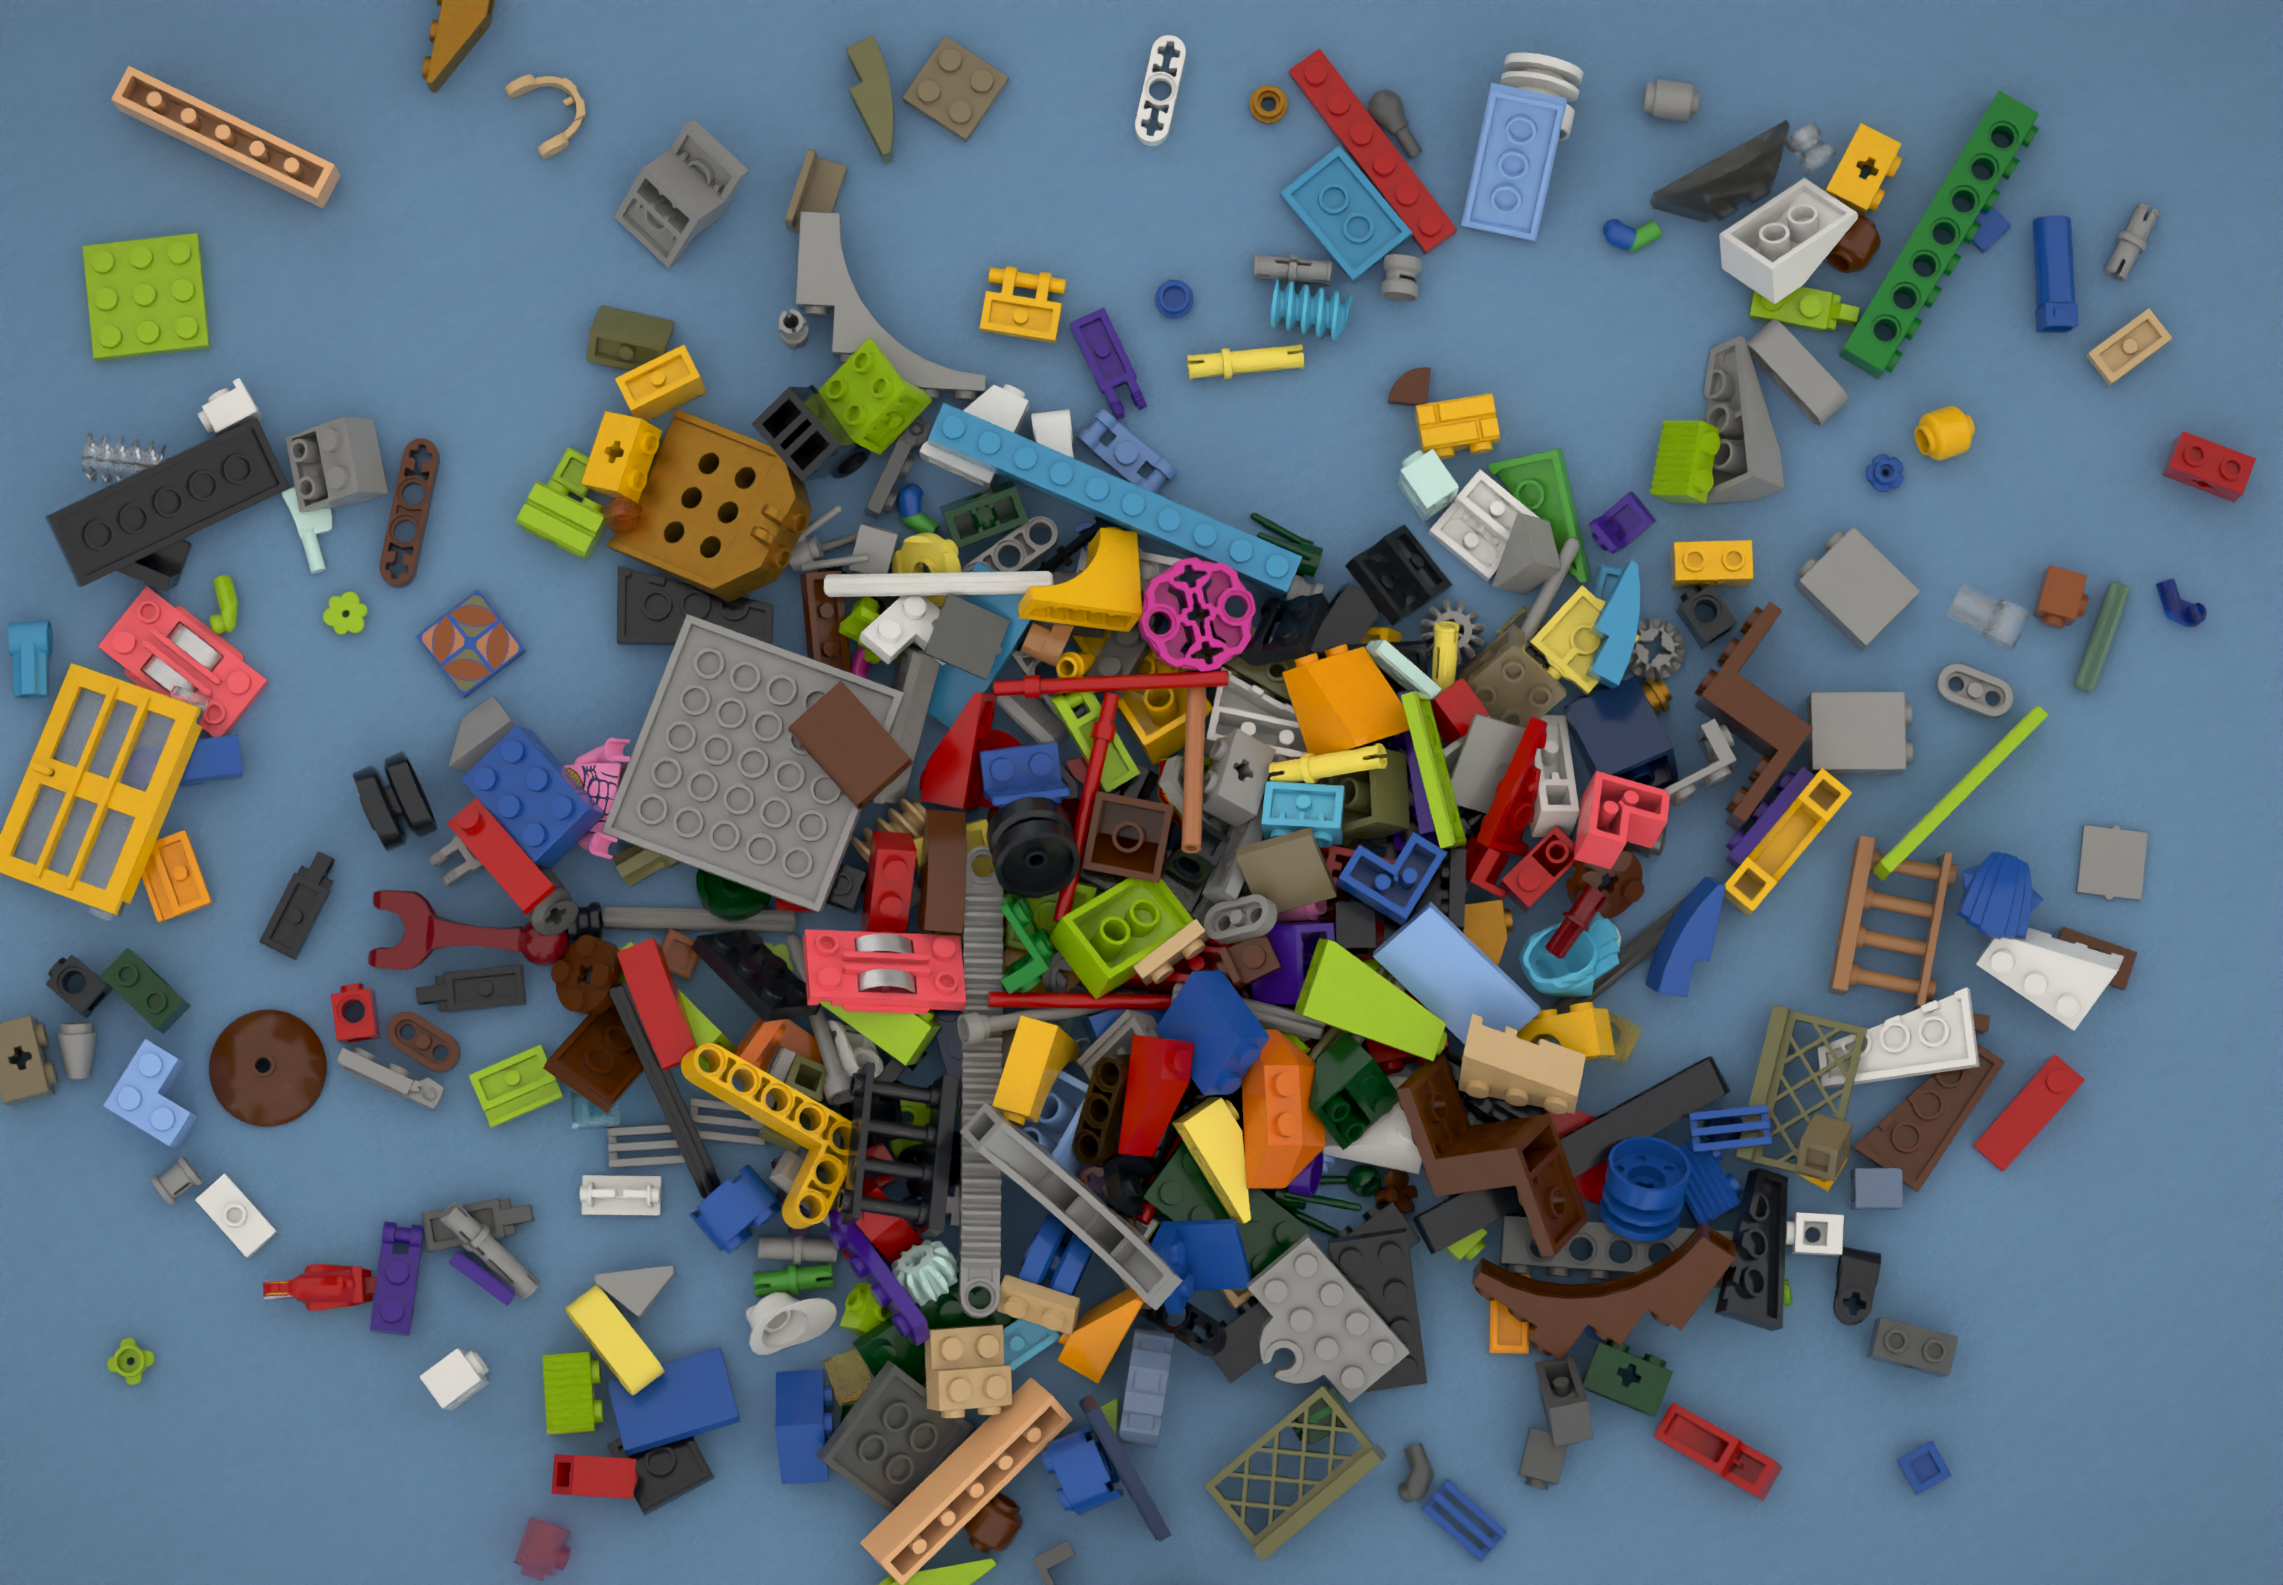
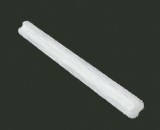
M1049 571L828 574L824 578V592L829 597L947 595L948 593L951 595L1025 594L1030 586L1054 585L1053 574Z

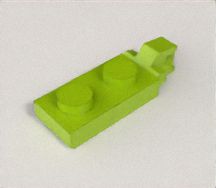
M1807 287L1798 288L1776 304L1753 291L1749 318L1765 322L1776 319L1786 326L1824 333L1825 330L1835 331L1836 324L1855 327L1860 307L1840 303L1841 296L1832 294L1833 292Z

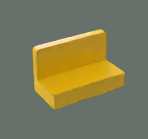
M685 345L615 378L633 417L642 418L647 422L707 392Z

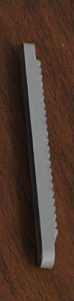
M979 846L967 854L965 910L962 933L966 1005L964 1010L961 1011V1015L977 1012L979 1015H985L989 1018L1002 1015L1003 1008L988 1007L987 1005L988 992H1003L1001 979L1003 977L1004 913L1000 908L1003 900V887L998 883L994 869L993 873L988 877H979L973 872L971 865L975 858L984 856L992 861L989 847ZM1002 1031L990 1033L989 1038H985L980 1044L965 1046L961 1042L960 1131L985 1102L990 1106L993 1104L1002 1076ZM960 1133L959 1303L965 1314L972 1318L980 1319L992 1314L998 1307L1000 1300L1002 1179L1001 1170L977 1152ZM982 1287L989 1292L991 1300L988 1307L985 1309H975L971 1306L968 1300L971 1289Z

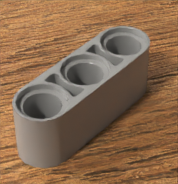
M1772 319L1747 342L1752 359L1816 425L1821 426L1849 401L1847 393L1840 384L1778 320Z

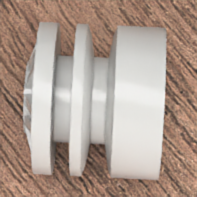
M1525 52L1511 53L1506 55L1503 67L1506 72L1502 73L1500 84L1567 98V102H1573L1578 99L1579 90L1576 87L1581 85L1584 72L1579 67L1555 57ZM1566 104L1558 141L1569 139L1575 110L1568 104Z

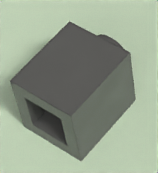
M1529 1428L1517 1475L1526 1477L1525 1485L1548 1490L1549 1483L1555 1485L1559 1483L1568 1445L1555 1447L1550 1432Z

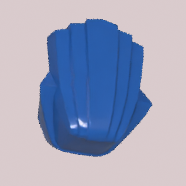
M1992 852L1980 865L1963 871L1964 884L1962 888L1964 892L1956 915L1965 919L1968 925L1976 928L1979 933L1999 940L2001 938L2013 940L2015 937L2026 939L2030 913L2043 901V898L2032 888L2031 873L2027 862L2008 853Z

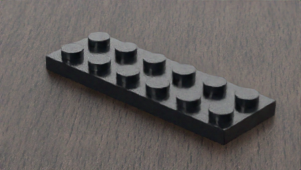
M252 418L46 515L45 518L78 587H83L290 487L258 418Z

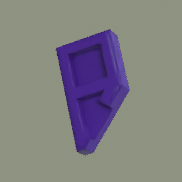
M456 1252L450 1260L449 1264L506 1306L516 1296L512 1289L464 1253Z

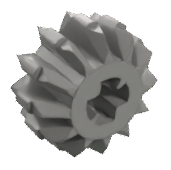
M1445 600L1442 603L1443 614L1433 606L1429 608L1428 613L1434 621L1422 619L1420 627L1429 632L1419 636V641L1433 642L1427 649V656H1433L1435 623L1450 621L1459 624V631L1462 632V634L1459 633L1457 666L1461 665V652L1466 658L1472 660L1476 654L1471 646L1482 647L1484 643L1482 638L1474 635L1484 631V624H1471L1478 616L1477 610L1474 609L1465 616L1462 614L1465 609V602L1460 601L1456 611H1452L1449 600Z

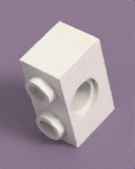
M457 1348L419 1377L442 1409L452 1411L490 1383L485 1377V1374L490 1370L476 1352L473 1353L472 1350L467 1352Z

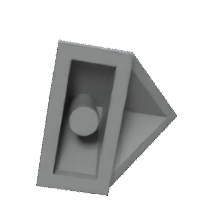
M491 696L461 718L448 767L470 771L515 726L494 696Z

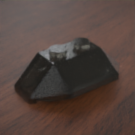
M1787 120L1782 121L1760 135L1655 191L1650 199L1653 209L1704 223L1714 218L1720 222L1738 211L1736 206L1749 199L1752 204L1763 199L1771 193L1769 188L1772 187L1778 172L1790 128Z

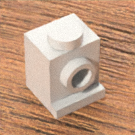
M240 378L233 381L235 389L229 391L228 388L215 392L208 398L209 403L202 406L203 411L199 412L198 416L208 434L215 431L218 435L252 418L263 419Z
M1796 1212L1793 1214V1221H1786V1245H1792V1254L1833 1257L1842 1255L1844 1215ZM1808 1228H1814L1819 1233V1238L1814 1243L1809 1242L1805 1237V1232Z

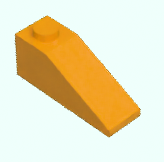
M1130 1287L1086 1311L1076 1325L1072 1335L1062 1334L1059 1343L1064 1345V1348L1057 1360L1098 1384L1145 1301Z

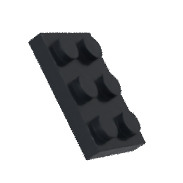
M751 930L697 936L691 947L764 1022L813 1016L817 1014L821 1007L820 1003L819 1005H807L806 982L800 980L787 967V963L779 956H776L763 943L762 938Z

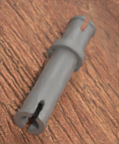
M458 1201L452 1203L442 1213L439 1220L463 1241L462 1246L468 1252L473 1251L522 1300L535 1292L540 1281L490 1234V1228L485 1223L480 1224Z

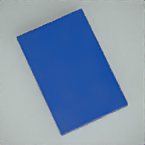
M720 1347L661 1364L665 1372L634 1396L629 1394L617 1378L606 1381L626 1456L741 1422Z

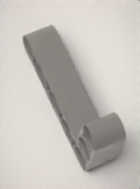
M1036 516L1031 518L1028 523L1021 525L969 562L962 569V572H971L977 562H983L996 572L1028 571L1056 549L1058 545V529L1055 523L1048 517ZM1037 528H1045L1051 532L1052 537L1048 543L1038 545L1031 541V533ZM1007 550L1017 552L1021 557L1019 563L1014 567L1001 565L998 559L1003 552ZM1017 650L1011 656V659L1024 676L1035 675L1040 667L1049 665ZM1042 694L1041 700L1046 707L1063 723L1050 701L1051 698L1058 694ZM1080 704L1079 709L1074 713L1077 719L1086 714V707L1083 704Z

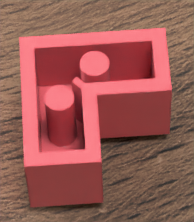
M1596 771L1581 797L1574 860L1612 869L1626 842L1652 849L1667 824L1670 795L1663 789Z

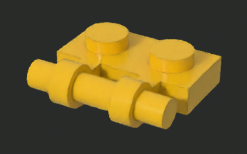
M1006 266V269L990 267L988 282L1002 284L1001 293L986 291L979 327L980 331L1056 344L1062 303L1048 301L1049 292L1064 295L1066 279L1054 278L1052 273L1040 272V275L1018 272V268ZM1015 287L1037 290L1035 299L1013 295Z

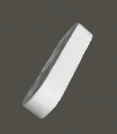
M1162 36L1152 46L1135 121L1136 136L1141 143L1147 146H1158L1169 135L1186 60L1185 45L1176 36ZM1167 46H1173L1174 53L1179 55L1178 58L1172 57L1169 66V73H1176L1175 77L1166 72H1153L1154 68L1162 71L1163 55L1158 54V52L1165 51ZM1157 81L1168 83L1172 89L1171 95L1161 101L1154 99L1149 93L1153 83ZM1145 105L1159 110L1158 126L1163 129L1162 131L1156 130L1154 136L1147 135V128L1142 127V124L1150 123L1152 108L1145 109ZM1168 109V112L1164 113L1161 110Z

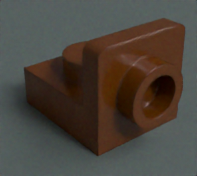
M1268 934L1247 939L1230 948L1224 946L1218 949L1222 958L1217 961L1219 970L1224 973L1229 982L1232 981L1240 989L1283 969Z

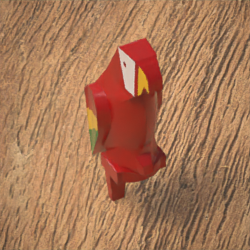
M312 1264L304 1269V1274H300L292 1280L263 1281V1297L265 1300L296 1299L305 1303L306 1309L309 1311L350 1307L372 1301V1294H375L377 1277H371V1270L363 1269L362 1266Z

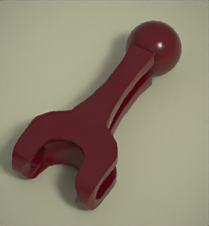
M379 890L373 892L374 907L397 913L404 922L405 934L402 941L395 947H379L371 950L368 954V964L372 967L409 970L422 964L434 949L453 946H479L500 948L516 953L522 952L523 956L532 964L550 966L556 961L561 960L569 947L567 930L555 935H543L537 932L530 922L524 927L505 928L464 924L438 916L429 900L419 892Z

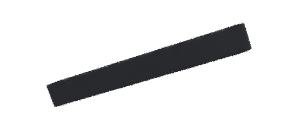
M1709 1056L1597 1116L1595 1118L1596 1121H1589L1559 1137L1573 1178L1607 1160L1612 1148L1622 1140L1636 1136L1649 1137L1686 1117L1689 1113L1697 1111L1730 1092L1714 1058ZM1515 1185L1455 1194L1413 1218V1221L1430 1254H1434L1522 1206L1519 1203L1518 1191Z

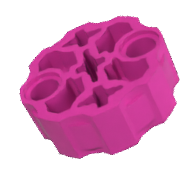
M1197 557L1177 561L1162 574L1152 578L1142 594V615L1138 619L1141 638L1147 641L1155 653L1156 660L1172 670L1181 669L1193 672L1215 671L1234 656L1241 654L1251 639L1252 618L1256 613L1252 593L1245 589L1242 582L1238 579L1237 572L1222 562L1213 563L1199 560ZM1185 568H1187L1189 574L1196 573L1202 575L1191 583V588H1189L1187 582L1174 581V579L1185 572ZM1210 579L1212 582L1205 591L1208 604H1205L1202 587ZM1168 589L1180 594L1183 605L1182 610H1180L1177 596L1170 594L1167 591ZM1235 597L1242 602L1244 612L1240 618H1233L1227 614L1225 603L1228 598ZM1193 605L1196 606L1198 612L1204 611L1206 618L1200 621V627L1197 626L1195 620L1189 621L1187 614L1193 611ZM1161 614L1167 619L1168 629L1165 634L1158 635L1150 629L1149 619L1151 615ZM1211 622H1212V625H1213V629H1214V634H1215V636L1220 637L1221 639H1223V640L1225 641V643H1223V642L1220 641V640H1217V639H1214V638H1213V636H1212V631H1211V626H1210V623H1211ZM1184 628H1188L1191 645L1182 653L1180 650L1187 642ZM1202 644H1204L1206 650L1219 651L1218 654L1208 659V664L1202 658H1191V655L1202 649Z

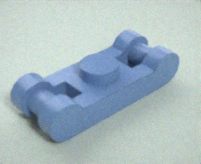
M1101 408L1094 416L1095 422L1088 430L1084 428L1077 435V440L1125 481L1159 494L1158 488L1165 480L1170 481L1177 473V470L1122 426L1109 412ZM1106 431L1115 437L1108 447L1099 441ZM1146 463L1154 469L1147 479L1138 474Z

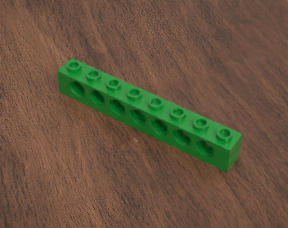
M1999 90L1839 354L1841 358L1879 379L1884 369L1890 373L1893 371L1903 354L1897 350L1902 339L1905 337L1911 341L1922 323V320L1916 317L1922 306L1925 305L1931 308L1942 288L1938 287L1936 283L1942 273L1950 277L1962 257L1955 253L1962 241L1970 244L1981 226L1980 223L1975 221L1981 209L1989 212L2001 193L1994 189L2002 176L2008 180L2020 160L2015 158L2014 155L2019 146L2023 145L2028 148L2039 128L2033 125L2039 113ZM1995 133L2004 134L2009 139L2010 146L2007 148L1995 146L1991 140V135ZM1975 165L1986 167L1990 172V179H1977L1972 173V167ZM1956 197L1967 199L1971 205V210L1959 212L1954 208L1952 199ZM1937 229L1946 230L1950 234L1952 242L1946 245L1939 244L1933 237V231ZM1917 261L1928 263L1932 269V275L1928 277L1919 276L1914 271L1913 263ZM1898 293L1907 294L1912 300L1913 307L1909 309L1899 308L1894 302V295ZM1879 325L1887 326L1893 333V339L1890 341L1879 340L1874 334V328Z

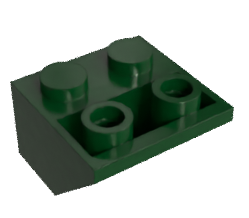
M1347 1032L1317 1058L1309 1106L1344 1151L1399 1102L1395 1087L1379 1065Z

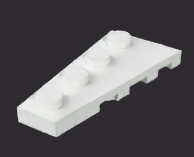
M1966 987L1954 992V995L1939 1001L1934 1000L1922 1005L1917 1010L1902 1016L1897 1015L1885 1020L1883 1024L1868 1029L1854 1085L1980 1067L1970 989ZM1851 1034L1829 1043L1838 1058L1853 1050L1856 1035ZM1825 1045L1817 1048L1821 1070L1835 1060ZM1851 1058L1842 1063L1847 1072ZM1838 1066L1821 1076V1083L1824 1089L1842 1087L1846 1080Z

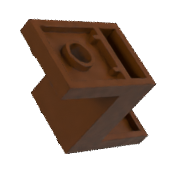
M1769 602L1764 610L1756 606L1740 629V632L1745 635L1741 641L1735 637L1732 639L1717 663L1722 665L1719 672L1711 668L1695 691V694L1700 698L1694 707L1712 720L1715 719L1719 725H1725L1730 733L1764 756L1748 778L1754 783L1752 787L1748 790L1742 786L1725 809L1731 814L1725 823L1737 832L1813 730V727L1738 674L1782 612L1772 602Z
M1445 1054L1435 1056L1434 1061L1427 1060L1396 1089L1399 1105L1406 1115L1411 1129L1412 1141L1418 1148L1424 1165L1425 1176L1431 1184L1435 1197L1516 1185L1519 1203L1525 1210L1530 1224L1532 1239L1536 1242L1541 1257L1556 1255L1589 1221L1551 1114L1470 1125Z

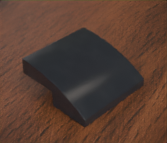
M1405 524L1384 536L1374 546L1353 557L1345 565L1392 626L1428 604L1452 585Z

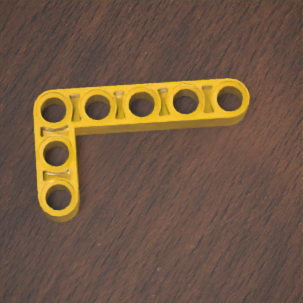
M705 1043L687 1052L682 1058L681 1070L688 1081L809 1150L783 1203L782 1217L786 1224L794 1229H805L823 1221L847 1175L852 1122L717 1044ZM699 1055H703L709 1060V1073L700 1068L698 1063ZM733 1074L741 1077L744 1084L742 1092L734 1088L732 1084ZM767 1093L775 1097L777 1101L776 1111L771 1110L767 1106ZM801 1112L805 1113L810 1119L811 1126L809 1130L804 1129L800 1124L799 1116ZM834 1131L842 1136L844 1141L843 1149L835 1146L833 1142ZM817 1166L825 1169L827 1173L826 1184L818 1180L816 1176ZM801 1200L810 1206L811 1214L809 1218L804 1217L800 1212L799 1205Z

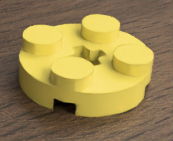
M928 532L906 538L902 542L904 544L901 550L895 552L892 561V573H924L923 567L925 566L929 567L931 573L962 572L958 559V547L955 542L950 539L944 540L939 535ZM929 595L925 597L941 609L946 595Z

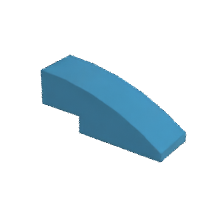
M1632 560L1624 565L1590 631L1592 635L1603 641L1585 675L1612 689L1619 686L1637 636L1640 616V578L1638 564Z

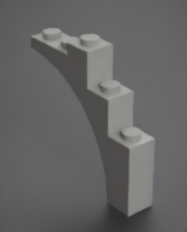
M801 212L796 306L797 309H804V315L827 316V310L834 311L832 353L834 357H840V363H845L870 338L876 341L902 379L924 390L931 399H939V393H953L955 400L975 401L978 395H982L986 391V375L955 371L927 361L902 346L886 332L862 303L848 274L842 250L840 214Z
M985 1102L960 1131L977 1152L997 1166L1063 1222L1154 1310H1157L1183 1281L1150 1246V1242L1133 1225L1110 1209L1089 1186L1061 1166L1044 1146L1014 1123L1007 1120L988 1103Z

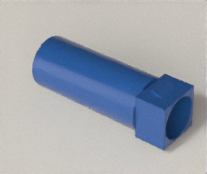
M2060 215L2043 216L2032 221L2037 309L2035 310L2036 332L2068 333L2078 326V305L2075 303L2071 218Z

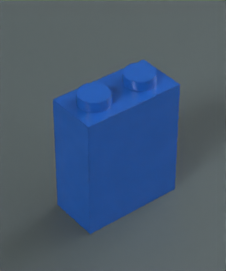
M1221 970L1192 971L1156 1027L1162 1038L1194 1042L1190 1077L1204 1096L1233 1094L1241 1086L1242 1079L1252 1064L1260 1057L1261 1050L1270 1038Z

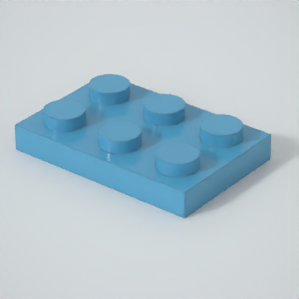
M1340 145L1280 192L1282 200L1352 284L1382 261L1384 256L1392 253L1412 237V231Z

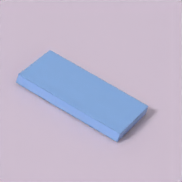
M1491 83L1461 226L1532 241L1537 240L1567 98Z
M1431 901L1373 952V957L1431 1013L1445 1022L1446 1027L1463 1044H1466L1472 1014L1483 1017L1482 1025L1503 1032L1506 1026L1518 1031L1521 1030L1540 1013V1006Z

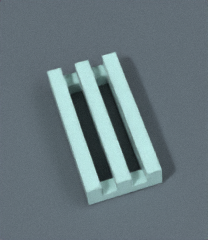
M1385 639L1381 641L1376 640L1375 642L1370 641L1365 647L1375 664L1405 691L1413 689L1415 692L1427 693L1430 700L1435 699L1441 691V687Z

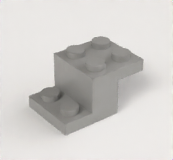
M693 119L684 125L670 150L642 168L615 213L614 218L661 262L670 268L679 261L693 237L721 218L749 170Z

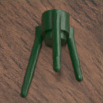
M1252 513L1250 515L1252 520L1289 540L1292 544L1259 532L1257 537L1302 556L1296 575L1314 577L1323 548L1313 545V541L1301 538L1257 513Z
M1321 1176L1319 1185L1347 1184L1348 1176ZM1288 1187L1283 1188L1281 1191H1276L1274 1201L1299 1221L1332 1236L1338 1234L1339 1230L1298 1211V1209L1305 1210L1307 1202L1352 1211H1361L1362 1209L1360 1204L1320 1195H1314V1197L1310 1198L1291 1194Z

